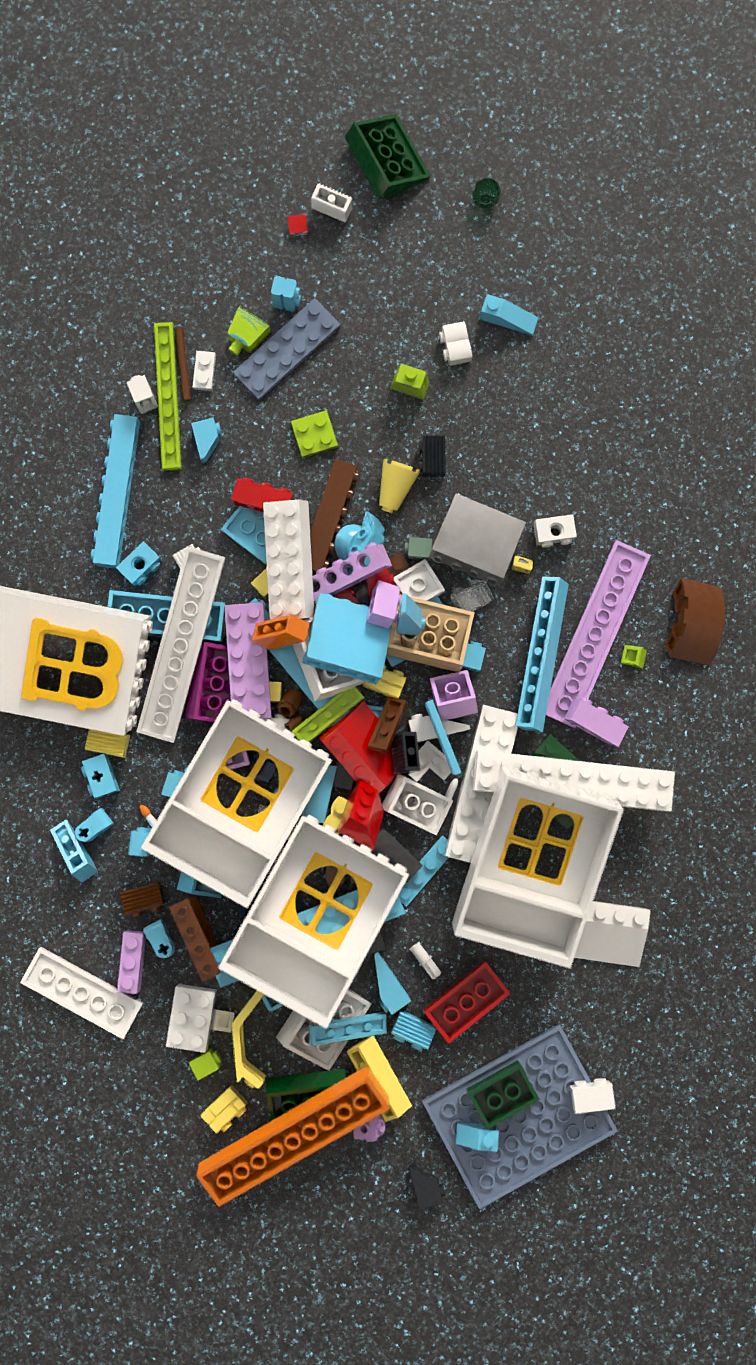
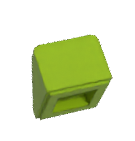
M624 645L621 664L643 668L647 651L643 647Z

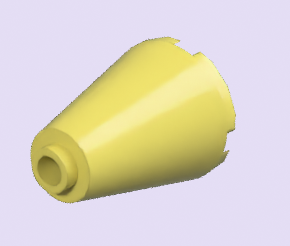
M384 458L379 505L383 506V511L393 513V510L397 511L418 477L420 470L416 469V472H413V467L395 461L389 464L387 463L388 459Z

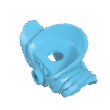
M365 511L362 526L352 524L340 529L334 542L338 558L344 561L349 558V554L365 550V546L374 542L376 544H383L385 528L379 519L370 512ZM368 557L364 560V564L367 567L370 563ZM350 565L348 567V573L351 575L353 572V567Z

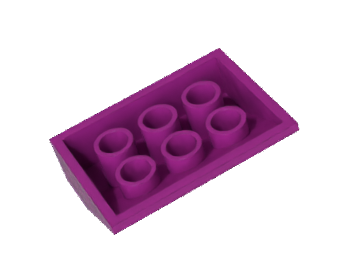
M202 642L189 689L185 719L214 723L227 700L231 702L228 649L224 645Z

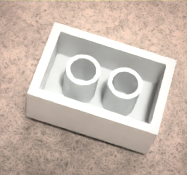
M184 984L176 986L166 1047L204 1053L207 1051L217 995L216 989Z

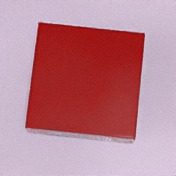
M306 214L287 216L290 236L308 234Z

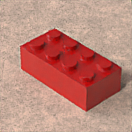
M483 960L423 1008V1010L449 1044L511 993L485 960Z

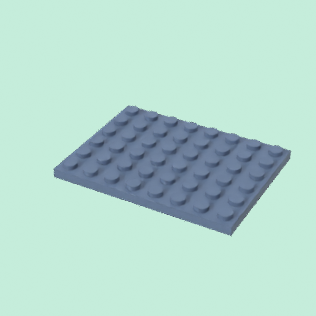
M560 1024L422 1100L479 1209L618 1132L607 1110L577 1114L573 1111L570 1085H575L574 1082L586 1081V1083H591ZM518 1060L540 1100L496 1125L499 1130L498 1152L476 1150L456 1144L457 1123L484 1125L466 1088Z

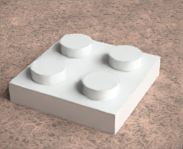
M426 559L394 577V582L396 586L400 587L401 594H407L409 597L431 601L445 592Z

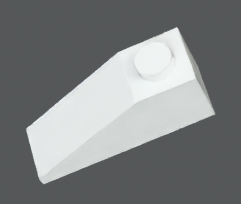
M422 714L411 716L412 720H408L410 732H417L418 743L438 738L429 716L423 717ZM448 720L441 721L446 735L470 730V726Z

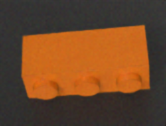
M292 614L256 623L252 641L269 650L305 642L308 636L309 623Z

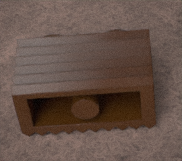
M160 881L120 892L125 915L131 914V918L143 915V910L150 909V912L161 910V905L166 904Z

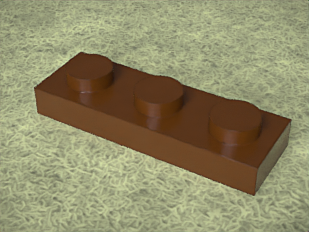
M388 696L369 741V749L388 753L407 707L406 700Z

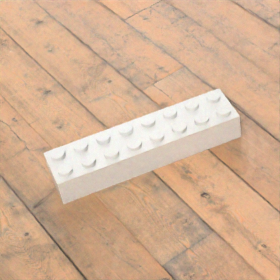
M486 705L481 706L443 856L471 863L493 795L490 792L472 791L476 751L511 754L518 728L516 726L517 713Z

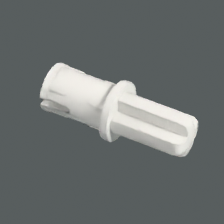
M420 942L409 949L420 962L419 966L422 965L432 979H436L441 974V971L431 959L432 956L427 954Z

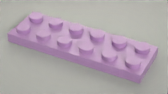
M264 603L225 605L231 702L234 699L243 704L242 709L248 712L251 709L259 713L260 719L272 718L267 648L252 641L256 623L265 621Z

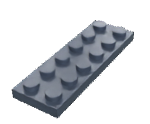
M314 298L233 371V375L259 401L337 331L341 325Z

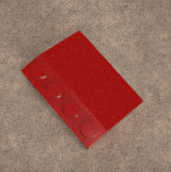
M362 701L321 735L319 739L357 784L360 781L369 784L379 794L397 774H394L392 769L391 746L387 754L371 750L368 747L379 719L368 705Z

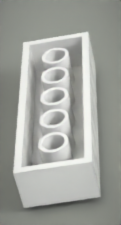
M308 501L263 503L270 620L290 614L298 618L314 617V596Z

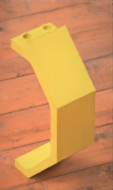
M256 990L232 1023L237 1083L243 1077L245 1078L244 1082L251 1088L256 1087L257 1089L263 1084L266 1075L246 1059L243 1022L264 995V993Z

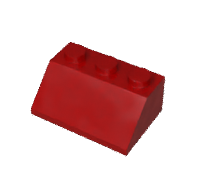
M362 781L357 784L348 797L338 830L339 833L349 836L360 845L363 844L372 849L371 851L375 848L384 815L382 803L375 788Z

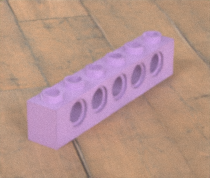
M375 542L365 546V550L349 554L348 559L344 561L342 559L332 563V567L317 570L315 572L316 575L312 576L314 605L320 593L333 596L391 567L392 564L384 546ZM366 557H368L370 560V563L367 567L364 564V560ZM350 565L353 567V572L351 575L348 573V567ZM334 573L337 577L335 583L332 582V575ZM317 582L320 583L319 591L315 587Z

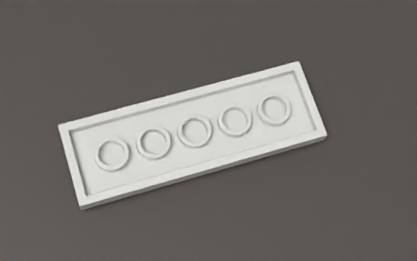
M42 947L38 949L20 982L122 1039L125 1038L143 1005V1002L126 993L117 992V988Z

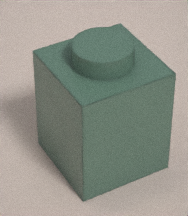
M409 537V543L405 542L404 554H408L409 560L426 559V561H430L432 539Z

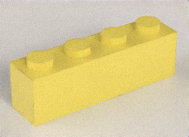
M374 1036L359 1041L347 1051L356 1070L359 1071L369 1066L388 1094L390 1109L381 1114L385 1122L400 1117L412 1106Z

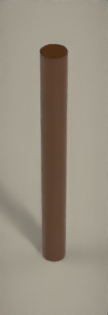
M176 327L183 400L188 402L191 401L183 327Z

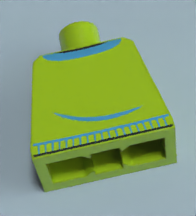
M239 306L227 333L228 339L233 342L228 349L229 352L235 356H238L242 348L249 353L253 352L270 334V325Z
M400 364L395 372L390 389L424 400L429 386L427 372Z

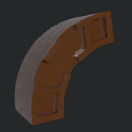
M681 578L672 592L675 600V613H678L677 623L673 622L672 630L665 646L669 656L672 658L710 665L719 648L724 629L725 601L723 592L718 586Z

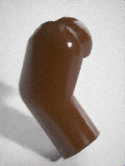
M298 712L292 715L291 720L285 723L286 730L293 731L304 722V716Z

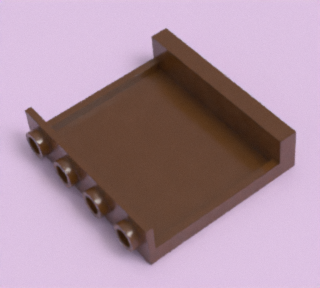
M197 895L170 906V911L202 982L221 974V970L218 968L219 966L211 948L218 946L219 943Z

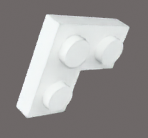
M427 741L419 750L421 771L408 775L417 782L430 768L441 779L445 780L451 773L445 755Z

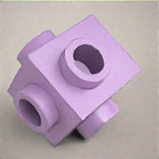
M380 1114L353 1130L354 1139H366V1142L377 1141V1138L383 1135L385 1130V1122L382 1115Z

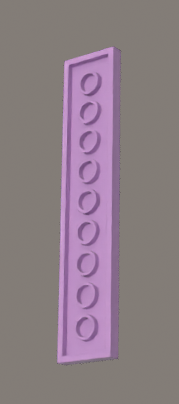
M616 540L551 685L546 711L547 717L574 729L576 728L575 725L566 721L564 717L573 699H582V697L589 699L651 555Z

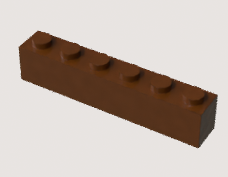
M338 459L334 461L310 532L312 573L314 574L319 569H328L330 561L327 558L329 553L333 554L335 543H333L334 537L342 527L339 525L341 518L344 519L348 508L345 505L347 500H351L354 491L351 490L352 484L357 483L359 477L357 465Z

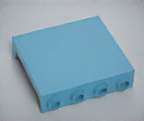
M320 593L315 600L316 608L302 664L377 684L383 674L391 626L387 629L366 622L369 606L358 605L348 599H338L330 594Z

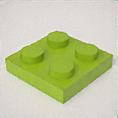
M327 410L291 421L302 458L338 447Z

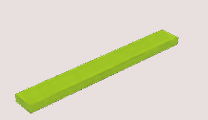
M173 322L154 323L162 470H182Z

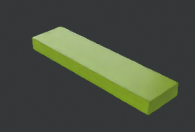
M356 687L337 694L292 731L293 734H295L299 741L303 739L311 742L364 699L363 695Z

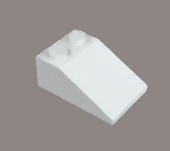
M397 774L382 803V807L385 811L437 835L453 800L401 774Z

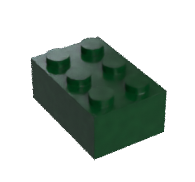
M518 1060L466 1088L487 1130L540 1100Z

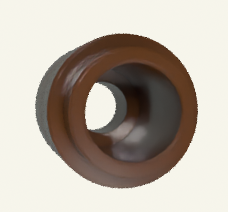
M295 689L287 690L278 704L279 713L284 717L294 715L303 702L302 694Z

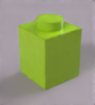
M211 1048L191 1059L189 1065L197 1080H200L218 1070L222 1060L218 1052H214Z

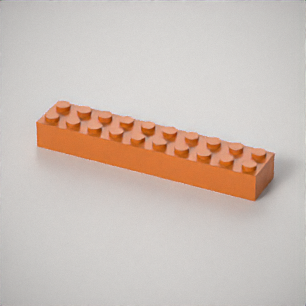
M366 1066L199 1163L197 1178L219 1207L389 1110V1096L369 1066Z

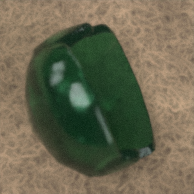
M493 178L478 180L475 189L472 191L474 204L482 209H490L495 206L500 199V186L498 182Z

